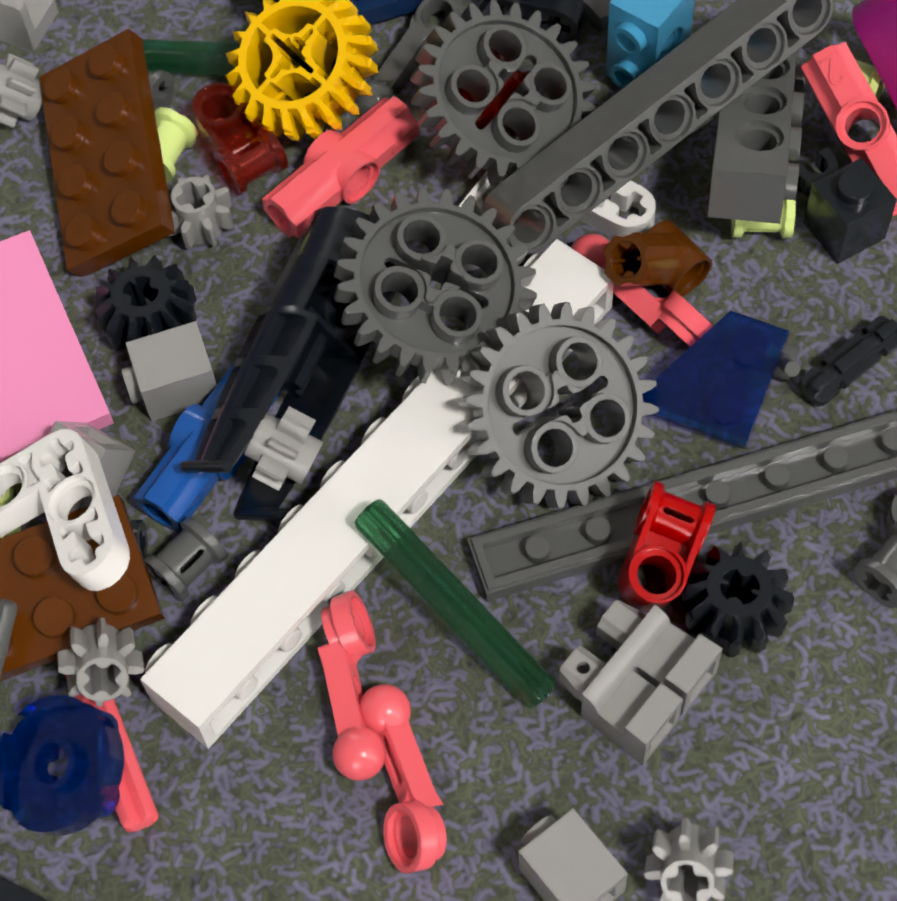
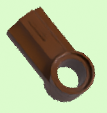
M670 220L657 223L646 233L634 232L630 235H614L603 250L606 257L604 273L618 287L660 285L668 294L674 290L682 297L698 287L707 277L712 267V260Z

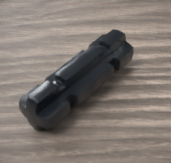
M878 316L862 328L863 336L859 332L824 358L820 363L823 368L820 369L816 365L800 377L798 385L803 392L802 396L808 402H812L818 407L824 406L840 393L839 385L842 389L847 388L881 361L880 353L885 357L897 348V322L894 319L889 320L885 316Z

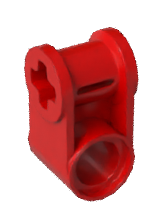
M653 481L636 519L633 529L634 536L619 573L618 589L620 596L626 604L641 612L648 613L654 605L661 609L681 594L686 586L695 557L699 553L710 529L716 509L715 504L705 501L702 505L695 504L665 492L663 483ZM639 565H654L663 572L666 579L664 593L653 594L643 589L637 576Z

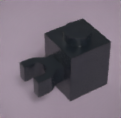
M827 146L818 151L815 166L822 173L815 174L809 172L801 161L795 163L800 164L797 190L809 196L803 223L837 264L886 239L897 199L862 158L839 169L837 157Z

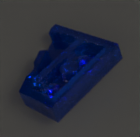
M730 311L655 379L657 386L642 394L643 402L659 407V412L652 414V416L746 449L776 373L778 362L788 342L790 331Z

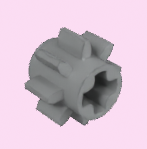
M10 53L7 54L4 65L0 63V123L14 128L18 117L28 121L33 120L39 112L43 101L40 80L35 78L39 68L33 66V63Z
M204 175L202 178L188 177L183 179L181 177L178 179V183L174 186L171 195L169 194L175 233L170 236L181 232L187 249H190L194 244L210 243L212 246L217 245L216 238L220 235L222 228L233 229L234 227L230 211L232 202L228 188L223 187L214 190L209 175Z
M290 406L281 419L267 413L264 419L261 420L244 454L258 462L252 477L278 491L286 477L302 484L323 444V441L309 435L316 420Z
M99 618L97 624L89 625L82 630L72 627L70 629V641L73 650L65 649L59 651L57 655L58 672L68 675V695L74 697L81 693L86 698L95 701L97 707H102L104 701L112 700L120 694L126 697L132 695L129 675L144 673L142 652L133 650L135 647L133 629L128 627L119 631L115 627L108 625L105 618Z
M682 818L681 825L674 828L669 834L659 829L654 832L652 846L654 853L646 856L644 876L650 880L661 879L659 901H707L710 897L722 901L725 898L726 880L724 877L733 874L734 853L728 850L717 851L719 828L714 826L707 830L702 826L691 824L688 818Z

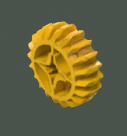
M262 0L264 10L258 16L255 13L245 12L246 20L250 25L246 31H232L234 40L240 44V48L225 53L228 62L235 67L225 76L229 84L236 89L232 97L235 103L245 110L244 113L247 114V119L256 126H262L266 132L274 137L278 136L280 138L284 134L292 141L300 142L305 132L312 138H317L323 133L324 124L326 123L334 130H342L340 116L345 111L352 115H360L359 107L354 101L358 95L372 96L371 87L364 81V78L379 74L377 64L370 58L379 50L377 43L369 36L372 32L369 22L362 15L359 16L358 9L350 0H280L277 3L273 0ZM292 54H296L303 61L305 60L313 69V73H308L292 59ZM337 57L335 66L331 72L332 63ZM313 92L312 94L302 98L305 94Z

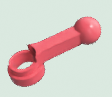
M585 234L574 241L570 248L604 270L606 269V257L603 250L610 242L607 238L599 234ZM614 284L613 293L657 334L661 333L667 326L693 349L700 341L706 344L718 332L703 315L674 290L667 297L656 298L642 286L618 287Z
M351 590L332 597L330 605L322 608L321 619L329 644L320 646L317 649L323 664L338 734L332 750L333 762L337 770L344 777L355 781H364L374 777L382 769L386 759V747L379 734L365 726L361 715L359 702L363 696V690L357 663L362 656L375 651L376 639L370 616L363 601L355 591Z
M389 684L376 685L364 693L359 705L365 726L378 733L385 744L386 759L384 764L399 803L392 805L388 809L384 819L383 835L385 847L391 862L400 872L408 874L427 870L434 865L436 860L443 856L446 849L445 825L441 815L434 808L444 804L434 789L409 724L411 705L408 697L396 686Z

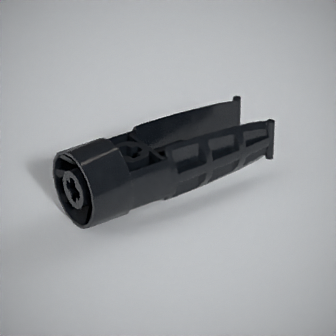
M326 206L314 211L243 345L209 420L195 459L184 460L181 463V471L183 473H230L254 436L261 420L264 419L279 391H287V394L275 417L281 419L290 406L316 420L309 435L322 440L348 393L371 343L369 342L361 346L354 344L361 324L342 325L341 318L344 309L350 304L334 300L337 285L344 282L334 277L338 260L345 259L339 254L344 238H354L352 230L355 220L360 217L370 221L369 215L347 207ZM391 262L384 263L387 268L393 267ZM393 291L382 293L389 303L392 302L396 294ZM255 461L235 516L238 520L282 521L287 512L285 509L280 508L296 482L286 477L279 491L252 477L258 464Z

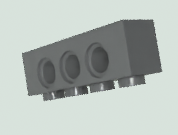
M797 51L720 110L708 217L780 224L783 201L796 199L800 164L794 163L799 161L802 137L801 123L805 92H803L805 76L801 71V66L807 62L805 58H796Z

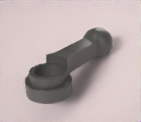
M424 0L421 2L414 16H412L408 30L380 68L379 74H376L373 80L366 82L371 87L372 96L358 95L354 102L359 107V117L384 97L390 99L393 96H397L403 90L414 71L420 65L415 58L424 44H428L426 39L434 29L426 27L428 19L439 11H454L461 17L465 9L458 0Z

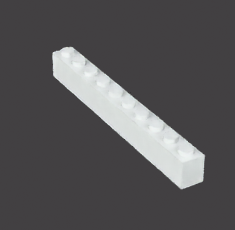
M556 239L542 255L536 253L524 264V267L536 270V275L531 284L525 287L537 293V298L532 306L545 303L551 314L554 304L570 302L573 316L578 309L590 306L594 308V325L612 308L614 283L604 273L605 270L560 240ZM566 348L562 362L573 351L572 349ZM461 366L458 367L457 375L452 384H446L440 369L432 370L426 384L420 383L419 376L415 378L406 389L402 403L387 419L381 417L372 423L362 439L361 446L346 462L344 460L336 462L323 477L318 492L304 506L299 504L286 514L279 525L278 534L262 551L254 550L244 558L236 570L235 579L218 597H209L197 608L192 616L191 626L174 644L167 643L163 645L150 658L145 674L140 680L151 702L208 749L322 625V608L330 605L332 597L354 590L477 456H469L467 453L471 445L479 440L477 431H459L458 426L464 421L473 418V409L456 404L457 398L473 395L474 386L468 384L460 377L461 372H465ZM515 376L509 384V395L511 401L519 408L527 399V388L523 380Z

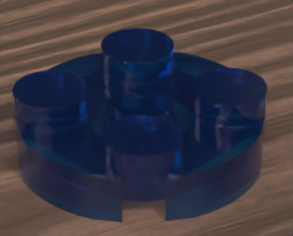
M66 695L47 696L28 704L18 714L24 718L16 725L12 735L3 733L0 739V804L2 808L10 810L16 820L20 821L18 824L27 830L57 836L78 832L88 827L97 818L108 817L119 803L120 791L118 787L120 786L124 769V748L115 717L86 701ZM64 748V753L68 756V766L64 775L59 779L58 776L48 774V765L58 760L59 749Z

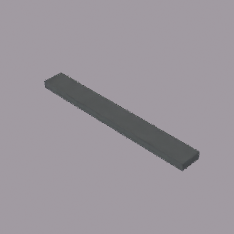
M897 410L658 482L664 484L665 492L695 504L702 505L705 501L716 505L714 517L707 535L897 478ZM651 484L588 502V505L574 506L468 538V549L486 601L496 600L624 561L634 536L633 529Z

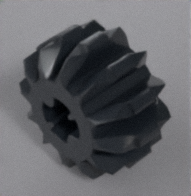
M155 255L145 266H139L130 257L127 266L128 270L124 272L108 268L107 280L109 284L96 287L95 299L98 306L95 308V319L99 329L104 331L109 344L116 351L127 347L126 342L185 325L197 319L194 309L197 298L193 286L189 285L188 280H185L183 272L176 263L163 267L162 262Z
M742 542L734 546L732 557L728 558L714 546L712 550L708 551L707 564L694 562L688 577L690 584L684 587L680 596L682 606L690 609L686 613L685 619L688 630L706 629L704 637L715 644L718 643L720 638L728 640L727 650L732 658L740 654L743 640H746V643L751 648L760 653L767 647L768 635L778 638L782 636L788 623L784 615L790 613L794 605L793 593L784 590L789 579L786 569L767 570L771 559L768 550L758 554L755 559L745 557L746 549ZM727 594H732L733 596L728 599L725 598ZM748 599V604L743 605L741 601Z

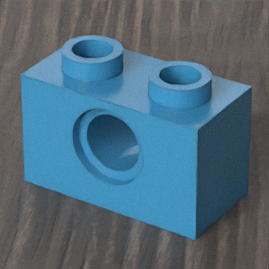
M611 0L609 3L605 76L612 79L617 87L623 89L689 38L692 30L695 0Z

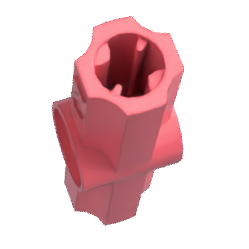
M847 43L830 45L812 55L811 59L801 66V71L837 135L842 151L847 155L851 163L862 158L897 199V135L890 124L887 111L878 102ZM861 120H872L880 126L877 136L871 141L864 143L850 139L848 136L849 130L856 122ZM897 201L892 216L897 215Z
M396 96L390 99L384 97L342 133L331 129L320 134L307 150L304 164L262 198L264 211L269 215L275 227L289 238L291 236L299 238L314 211L326 206H337L342 200L353 204L367 194L377 182L380 168L420 135L418 121L411 114L409 107Z

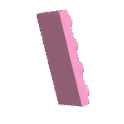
M30 230L0 241V463L49 435L55 421L84 422L99 430L114 424Z

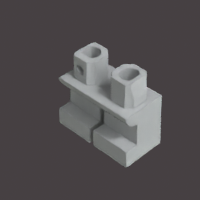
M617 599L602 616L596 628V635L617 649V652L606 664L580 645L562 664L559 670V681L575 698L582 702L581 717L643 766L679 721V716H683L717 673L723 648L701 634L696 639L671 624L668 616L656 605L645 615Z

